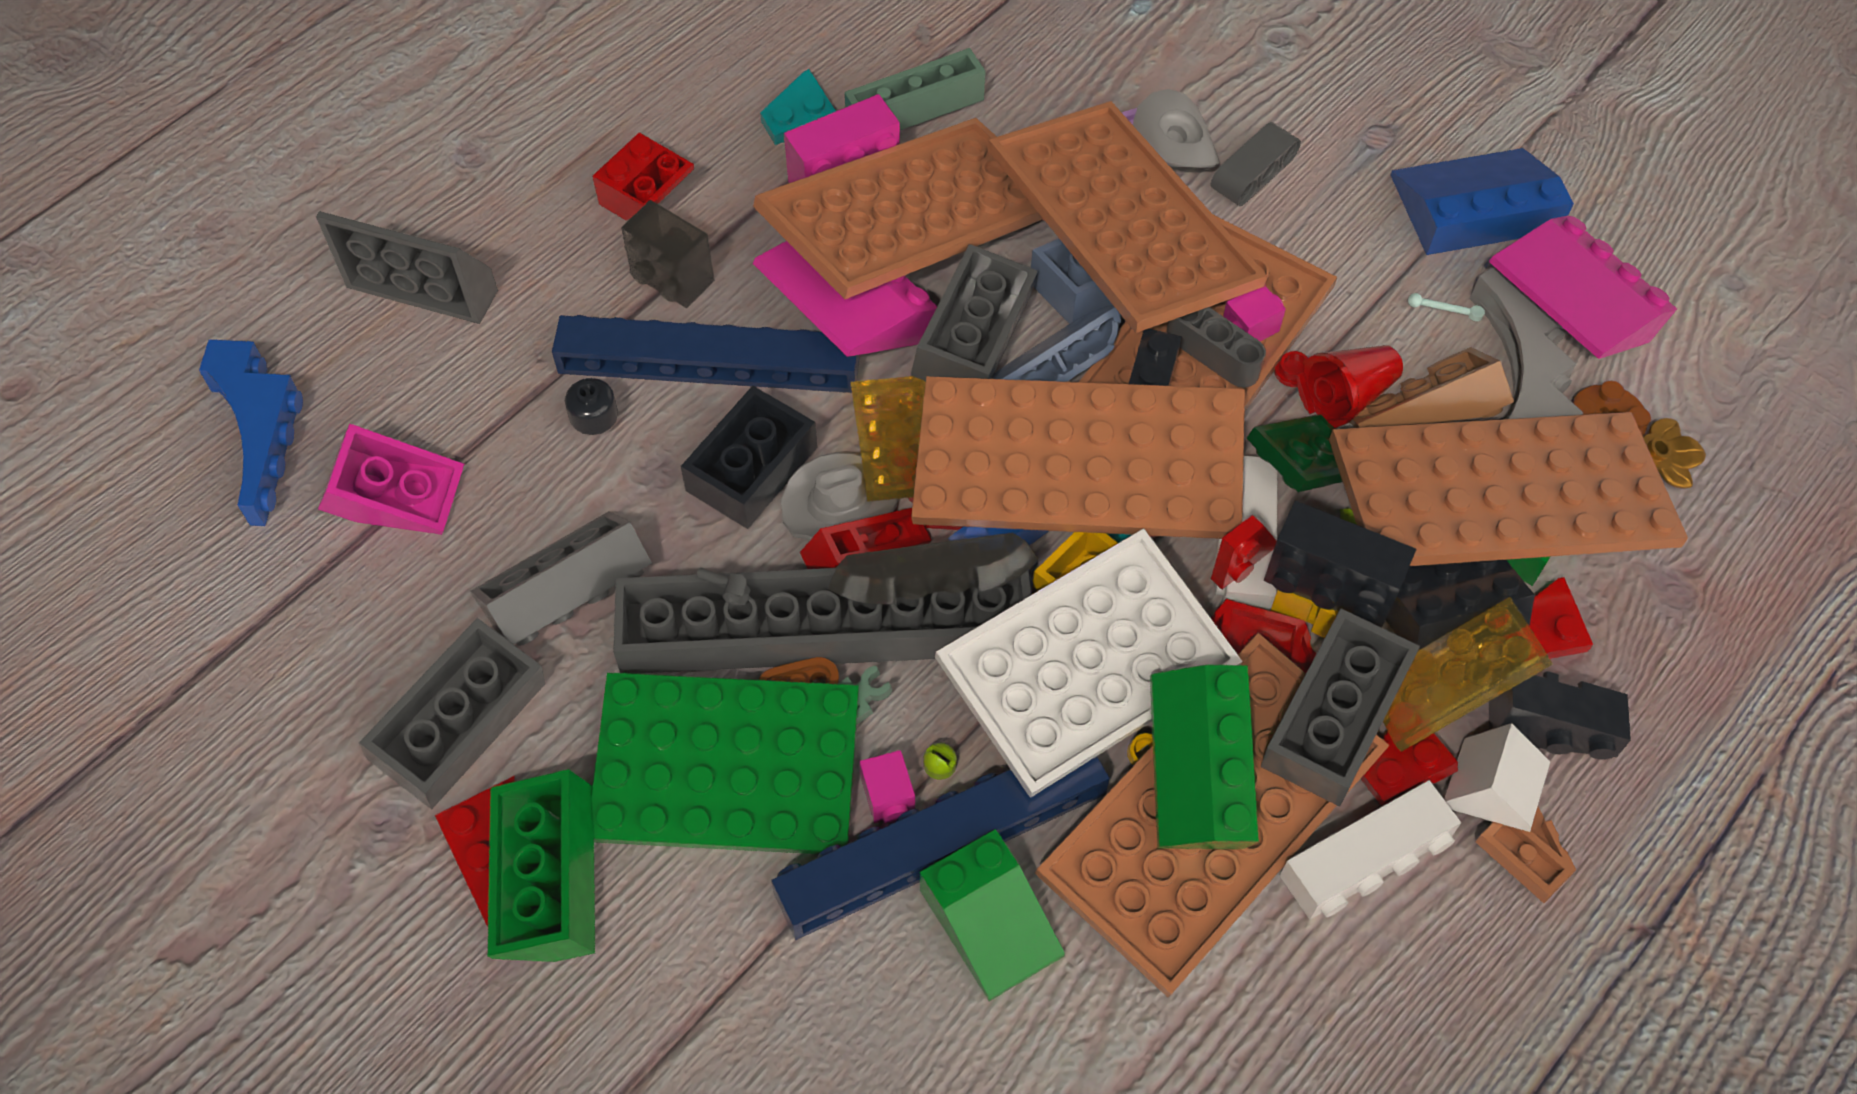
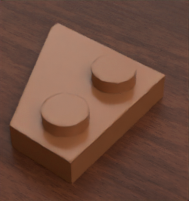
M1537 807L1530 832L1493 822L1476 840V843L1543 903L1576 871L1568 852L1559 843V834L1552 820L1545 821L1539 807Z

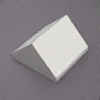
M1512 723L1465 738L1457 759L1458 771L1452 774L1444 798L1446 803L1454 811L1530 832L1550 761Z

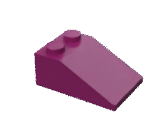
M349 423L339 446L318 510L357 523L442 535L464 464Z

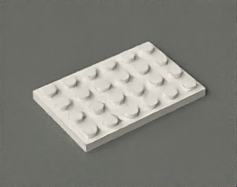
M1145 529L1133 534L936 651L935 654L936 660L1030 798L1152 722L1151 674L1200 665H1240L1242 663L1238 654Z

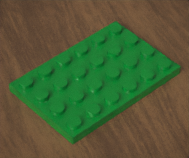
M607 673L591 798L594 843L819 854L826 848L834 845H840L841 847L848 845L859 685Z

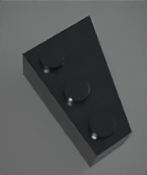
M1511 661L1488 697L1489 730L1512 723L1536 748L1546 749L1552 754L1583 753L1589 754L1594 759L1605 760L1613 757L1617 758L1631 741L1628 694L1584 681L1579 682L1578 687L1559 682V675L1546 671L1543 673V677L1524 672L1522 663Z

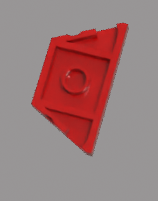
M1228 599L1223 602L1211 617L1237 654L1258 633L1305 673H1307L1317 654L1311 647V636L1304 620Z

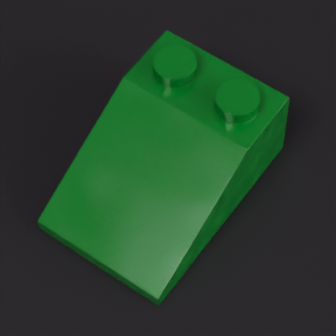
M996 829L920 872V892L988 1001L993 1000L1065 956V952L1020 865Z

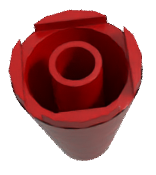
M1388 345L1316 353L1305 359L1302 363L1305 366L1303 372L1298 373L1297 385L1299 396L1308 413L1316 412L1317 415L1321 414L1334 428H1337L1352 421L1402 376L1403 361L1400 354Z

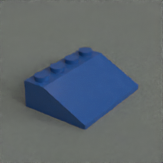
M1524 148L1392 170L1390 174L1426 255L1520 239L1550 219L1568 216L1574 204L1561 177Z

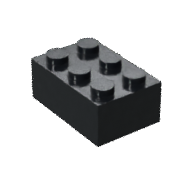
M752 385L680 466L685 491L748 529L784 488L789 478L818 448L815 421Z
M1295 500L1277 539L1264 581L1272 584L1281 592L1294 593L1311 600L1320 608L1333 609L1338 612L1340 609H1343L1382 628L1401 589L1417 549Z
M1507 560L1410 566L1386 618V622L1396 635L1420 646L1414 658L1415 662L1529 631L1535 594Z

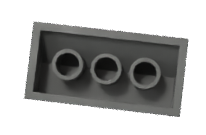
M608 511L470 592L497 633L513 645L521 646L534 640L539 635L538 630L548 624L557 625L571 618L574 615L573 610L586 602L593 604L605 598L609 594L608 589L616 585V578L642 576L644 573L643 568L649 566L652 562L630 521Z

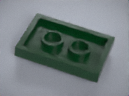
M1321 414L1256 426L1246 438L1256 448L1258 456L1270 463L1282 475L1283 482L1298 493L1343 482L1329 441L1332 430L1335 428Z

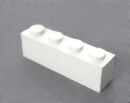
M1243 456L1242 522L1253 515L1277 541V470L1260 457ZM1217 539L1216 558L1222 539ZM1274 550L1254 564L1253 571L1242 582L1236 583L1233 581L1223 590L1215 584V595H1222L1221 605L1228 599L1268 611L1271 610L1276 596V588L1272 584L1265 582L1264 578Z
M1429 780L1287 860L1280 878L1309 920L1321 913L1326 917H1330L1342 910L1348 904L1346 899L1359 892L1364 897L1378 889L1384 883L1382 878L1393 871L1398 876L1403 875L1420 862L1419 856L1428 851L1434 856L1450 847L1455 842L1452 836L1460 826L1461 821Z

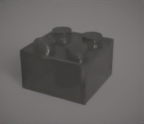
M649 200L621 227L630 274L638 283L642 285L648 284L659 291L666 300L670 302L675 301L688 308L715 281L708 234L652 200Z

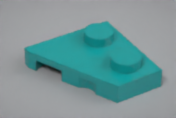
M808 69L760 112L761 123L773 143L778 145L784 142L785 132L834 113L836 110L810 69Z

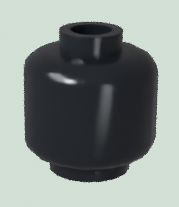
M595 378L582 379L572 384L567 390L564 399L569 421L575 430L586 435H597L611 429L615 424L618 416L614 392L606 382Z

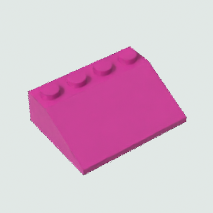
M1573 216L1550 219L1492 256L1489 260L1490 264L1598 359L1650 343L1677 310L1669 302L1670 298L1663 290L1646 283L1641 278L1642 274L1636 267L1619 260L1613 254L1614 250L1609 244L1592 237L1585 231L1587 229L1586 225Z
M787 241L755 257L753 264L847 357L918 345L937 308L929 299L928 293L916 287L906 276L844 299Z

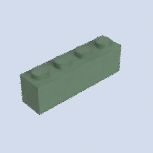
M968 48L844 92L845 108L879 94L899 120L900 130L984 101L985 69L972 50Z

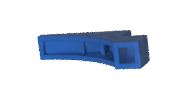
M209 339L199 371L211 392L220 393L233 409L242 439L243 477L237 505L249 525L266 526L269 511H273L276 505L275 490L278 479L282 478L285 473L284 457L287 446L291 445L294 440L293 424L296 413H300L302 410L303 396L301 391L297 390L290 375L266 374V360L264 357H261L254 342Z

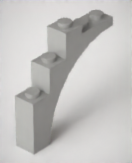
M1495 267L1481 274L1470 300L1475 305L1484 308V315L1489 319L1502 340L1510 362L1514 403H1511L1508 419L1583 415V412L1562 394L1572 383L1569 377L1577 364L1557 346L1565 336L1564 328Z

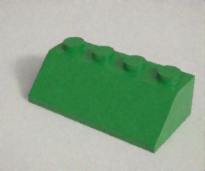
M1200 665L1151 674L1150 697L1157 848L1245 849L1259 842L1248 666Z
M570 769L491 787L487 957L491 959L557 962L595 954L594 823L591 799L593 786Z

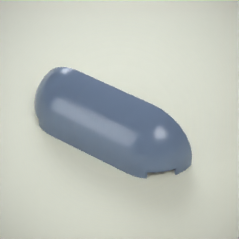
M1111 305L1082 316L1002 367L994 374L992 379L1069 381L1103 359L1113 350L1119 323H1121L1120 313Z

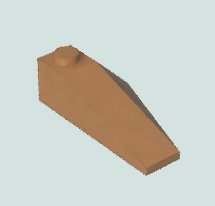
M1470 347L1427 368L1428 376L1416 380L1415 378H1409L1400 383L1401 392L1396 395L1393 393L1380 395L1349 423L1356 428L1417 425L1480 417L1489 418L1503 411L1502 407L1514 403L1501 361Z

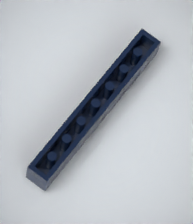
M584 315L559 316L552 348V355L558 374L736 386L753 385L755 387L856 393L860 355L847 357L823 332H813L806 329L782 330L770 327H737L729 324L720 326L704 325L695 322L673 323L659 320H626L619 317L595 318Z
M1096 756L1030 798L1012 770H1008L998 776L995 773L987 774L974 783V787L958 793V791L948 792L939 797L935 805L922 811L919 809L909 810L900 815L895 823L882 829L880 827L870 828L862 832L856 841L843 847L834 845L826 848L818 854L817 859L804 865L796 863L785 867L777 874L776 878L771 880L774 896L795 940H798L919 883L921 871L995 829L1003 841L1006 842L1106 795L1110 778Z

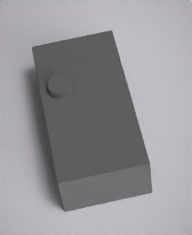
M969 244L917 346L911 376L926 381V376L992 379L1029 301L1038 270Z
M1340 609L1270 741L1260 767L1340 807L1420 646Z
M476 618L368 732L359 744L368 761L432 810L545 685L542 666L479 618Z

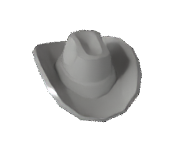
M1171 89L1151 93L1138 105L1133 119V126L1170 167L1211 168L1220 163L1201 112L1186 94Z
M847 452L821 455L800 466L789 478L781 499L783 524L793 537L809 540L812 539L820 528L894 512L898 505L895 487L886 472L870 459Z

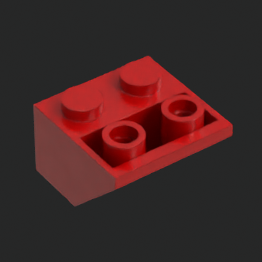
M639 132L592 177L599 205L622 219L629 220L648 214L695 168L694 164Z

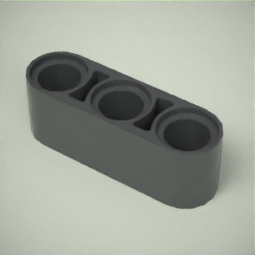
M1269 122L1217 169L1211 180L1210 187L1239 207L1243 206L1294 159L1301 146V140L1277 124Z
M1210 307L1168 321L1166 333L1182 336L1180 348L1237 387L1246 388L1256 384L1266 354L1265 347L1259 340Z

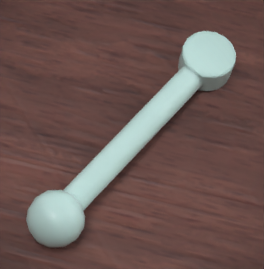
M1413 293L1408 297V304L1412 307L1422 305L1468 315L1473 321L1482 320L1485 314L1484 308L1479 305L1467 308L1425 299L1418 293Z

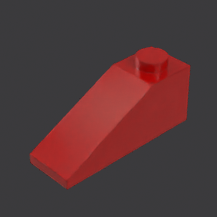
M912 508L820 528L800 551V554L807 569L879 566L889 557H900L928 545L932 540L924 525L913 524Z

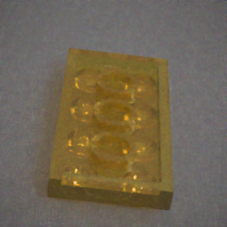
M908 376L851 382V396L867 502L914 497L926 385L924 380Z
M1511 597L1419 650L1383 723L1394 744L1402 752L1548 668L1553 663Z

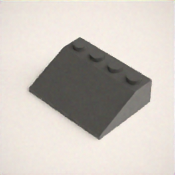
M321 211L316 216L344 283L349 289L477 324L481 323L498 292L491 268L460 248Z

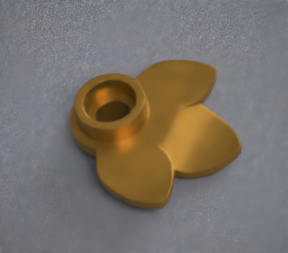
M1671 418L1657 420L1651 424L1649 434L1643 436L1657 470L1668 484L1676 488H1691L1693 480L1689 469L1695 468L1704 462L1706 458L1705 450L1695 439L1689 436H1681L1680 426L1676 420Z

